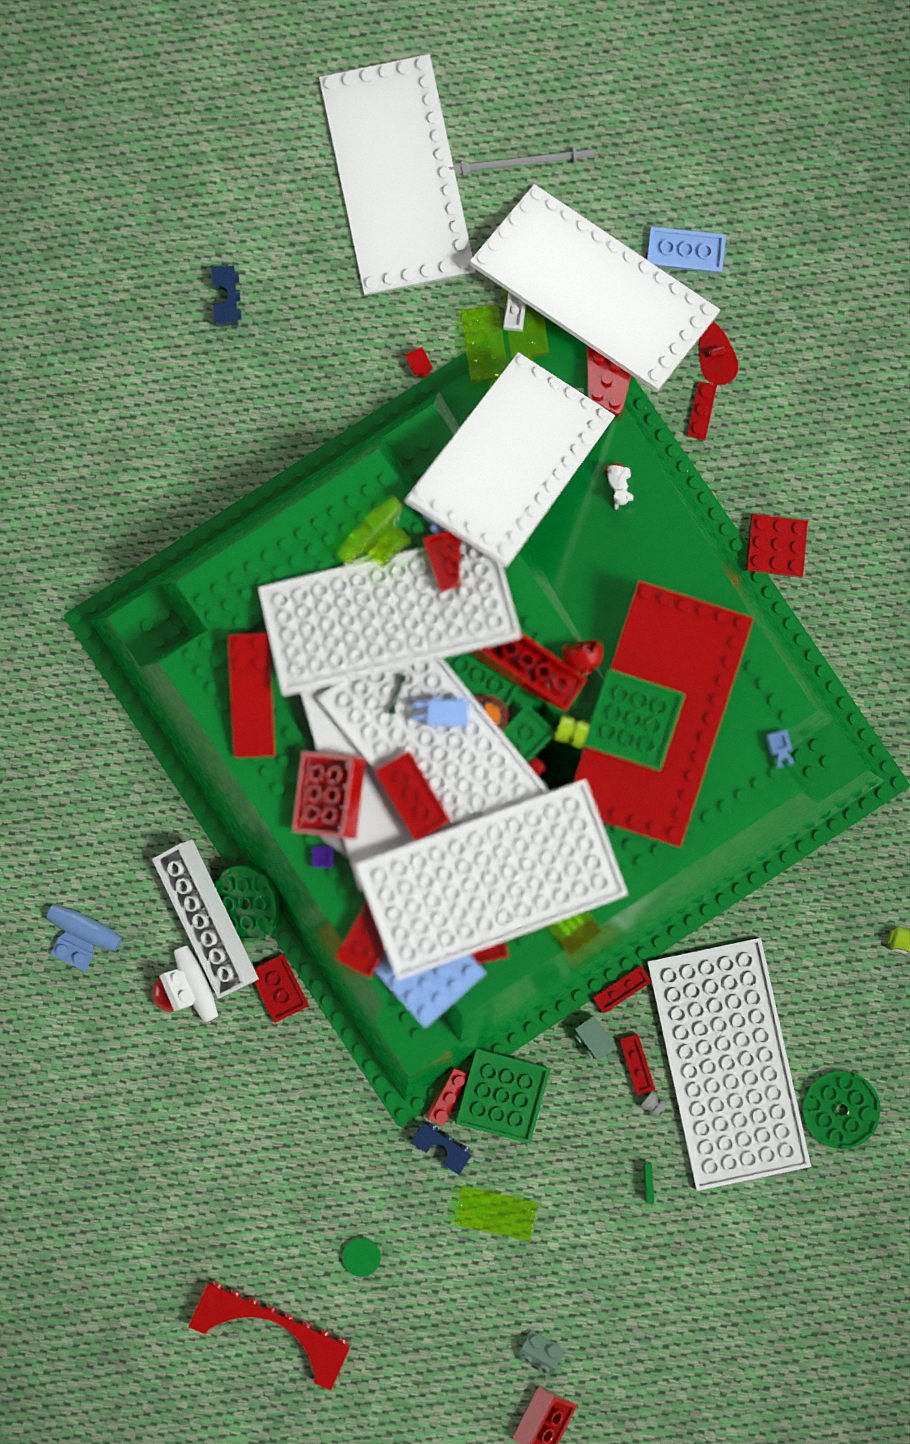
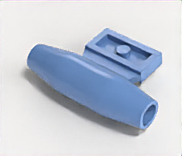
M52 905L47 913L46 918L65 931V933L58 937L51 955L83 971H87L94 956V945L117 951L121 944V936L104 924L77 911Z

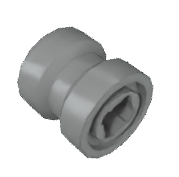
M651 1091L640 1106L643 1109H648L650 1114L656 1118L667 1103L663 1099L658 1100L657 1095Z

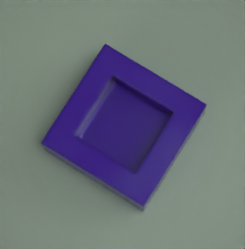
M333 847L313 848V868L334 867Z

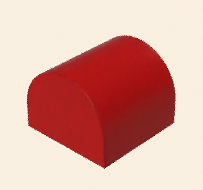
M535 757L527 763L537 777L545 770V766Z

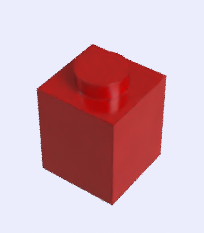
M423 347L406 354V360L415 378L420 377V379H423L431 374L430 371L433 370V367Z

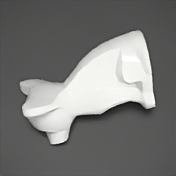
M611 465L607 469L608 481L615 491L614 501L615 510H617L619 505H625L628 501H633V495L627 492L628 484L626 481L631 476L629 474L631 470L627 467Z

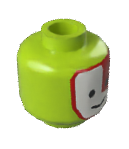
M896 927L894 930L891 929L887 944L892 951L902 954L910 952L909 929Z

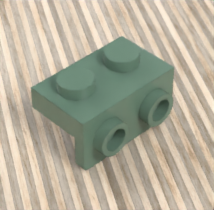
M531 1330L517 1356L524 1363L535 1366L541 1373L551 1375L556 1369L565 1349Z

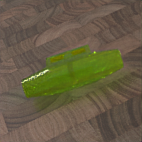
M393 496L381 504L350 533L336 554L348 565L367 551L368 556L383 569L411 541L397 526H392L403 510V505Z

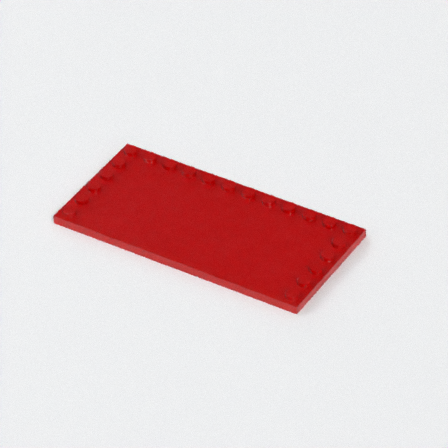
M642 581L638 582L611 670L684 693L685 697L661 771L585 747L574 783L586 780L601 822L681 847L753 623V617Z

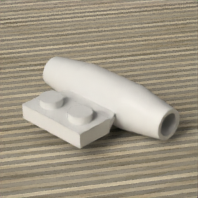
M188 945L175 950L174 956L178 969L160 975L174 1011L193 1005L204 1023L217 1018L218 1013L214 996L201 965Z

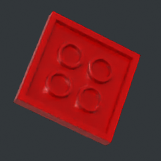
M751 514L746 571L802 578L808 521Z

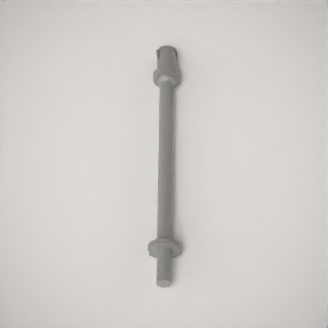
M572 147V152L471 164L464 160L448 168L450 170L454 169L455 175L463 174V176H467L470 171L573 159L575 164L578 158L595 157L594 149L576 151V147Z

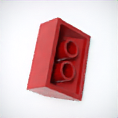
M539 1386L512 1440L518 1444H559L578 1405Z

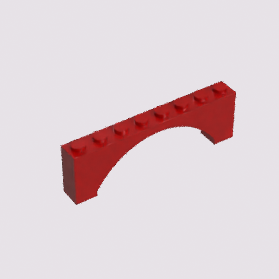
M213 1280L212 1283H207L190 1321L189 1328L206 1335L208 1330L238 1318H261L275 1322L291 1332L304 1347L314 1370V1384L332 1391L351 1347L347 1339L340 1336L337 1339L330 1336L331 1333L325 1329L320 1328L319 1331L313 1329V1324L304 1320L301 1323L295 1321V1316L286 1312L283 1315L277 1313V1308L268 1304L264 1307L258 1304L259 1300L250 1296L246 1299L241 1296V1292L231 1288L228 1291L223 1288V1284Z

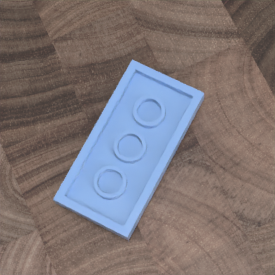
M651 227L647 260L657 267L722 274L726 235Z

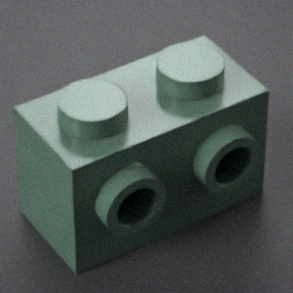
M594 1015L575 1028L577 1033L574 1036L580 1044L585 1043L588 1047L585 1051L592 1060L596 1058L599 1061L617 1048Z

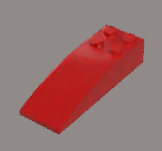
M520 632L521 639L468 651L510 681L563 711H567L587 678L571 669L567 664L522 632Z
M269 633L228 635L235 758L275 756L271 641Z

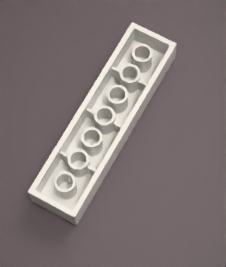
M193 840L178 844L153 858L152 861L217 998L229 995L258 980L259 978Z

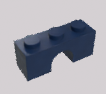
M234 266L211 267L213 289H222L228 293V298L224 303L213 304L215 326L238 325V320H242L241 308L237 309V301H241L240 290H236V283H240L239 271H235Z
M423 1122L410 1143L426 1154L433 1145H443L448 1153L443 1165L460 1175L472 1156L469 1153L471 1149L462 1143L459 1146L453 1142L454 1138L449 1134L444 1133L442 1135L437 1132L438 1127L431 1122L427 1124Z

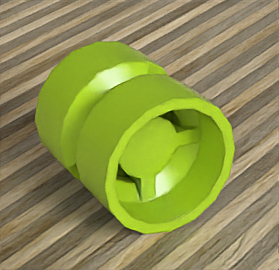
M563 715L555 740L564 743L570 741V745L581 749L590 724L580 720L576 723L574 718Z

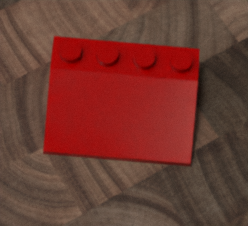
M302 751L292 832L357 839L366 758Z

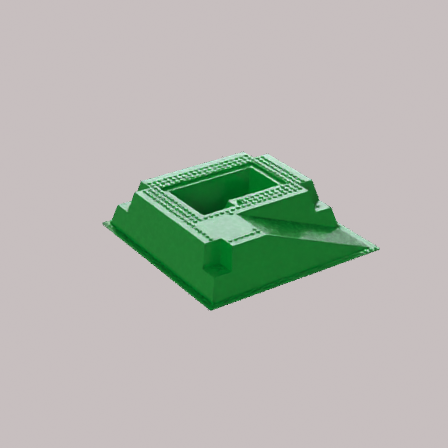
M533 308L525 312L523 332L504 330V328L499 329L64 615L65 620L228 868L237 865L256 867L264 872L274 884L280 900V916L275 929L271 932L399 1127L404 1126L430 1108L451 1066L469 1073L476 1049L509 1056L591 1001L593 997L638 967L645 965L648 961H651L910 787L909 781L769 575L746 571L748 544L636 379L631 375L623 412L619 418L614 417L507 568L502 566L520 632L564 663L563 646L570 643V647L576 645L577 641L597 640L598 644L602 642L603 647L601 663L596 668L591 669V673L581 674L587 680L567 711H563L519 687L506 709L508 716L504 728L527 705L556 733L563 715L574 718L576 723L579 720L588 724L591 723L608 669H611L639 581L753 617V623L681 847L601 822L628 894L581 912L586 920L592 918L602 932L572 955L567 952L560 942L564 937L553 923L507 939L506 945L509 957L480 963L479 965L486 974L427 1028L422 1025L376 971L369 978L335 959L356 920L360 908L364 907L368 898L365 890L359 891L349 858L333 847L334 867L313 868V848L332 846L320 838V835L292 832L302 751L319 753L301 692L283 696L271 645L275 756L235 758L228 635L269 633L258 587L344 567L347 561L352 562L374 553L376 547L385 541L392 555L425 547L423 538L435 535L430 530L433 524L425 521L422 517L424 514L405 501L518 352L574 388L588 387L587 345ZM620 463L624 468L627 467L631 470L629 473L631 476L626 481L628 484L627 492L633 495V501H628L625 505H619L618 509L615 510V491L610 486L608 475H605L604 469L606 468L605 466ZM375 556V557L370 558V559H368V560H365V561H363V562L370 561V560H374V559H378L379 557H378V556ZM787 731L792 747L788 754L791 756L794 764L788 766L787 761L782 759L783 767L777 769V755L771 756L766 736ZM556 734L533 756L545 766L544 772L538 778L540 781H545L549 792L574 783L585 749L583 745L581 749L570 745V741L564 743L555 740Z

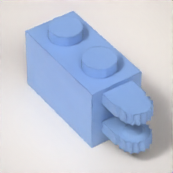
M432 697V700H428V702H412L411 707L416 709L428 708L427 715H411V720L427 721V727H468L469 701H464V697H452V701H444V697Z

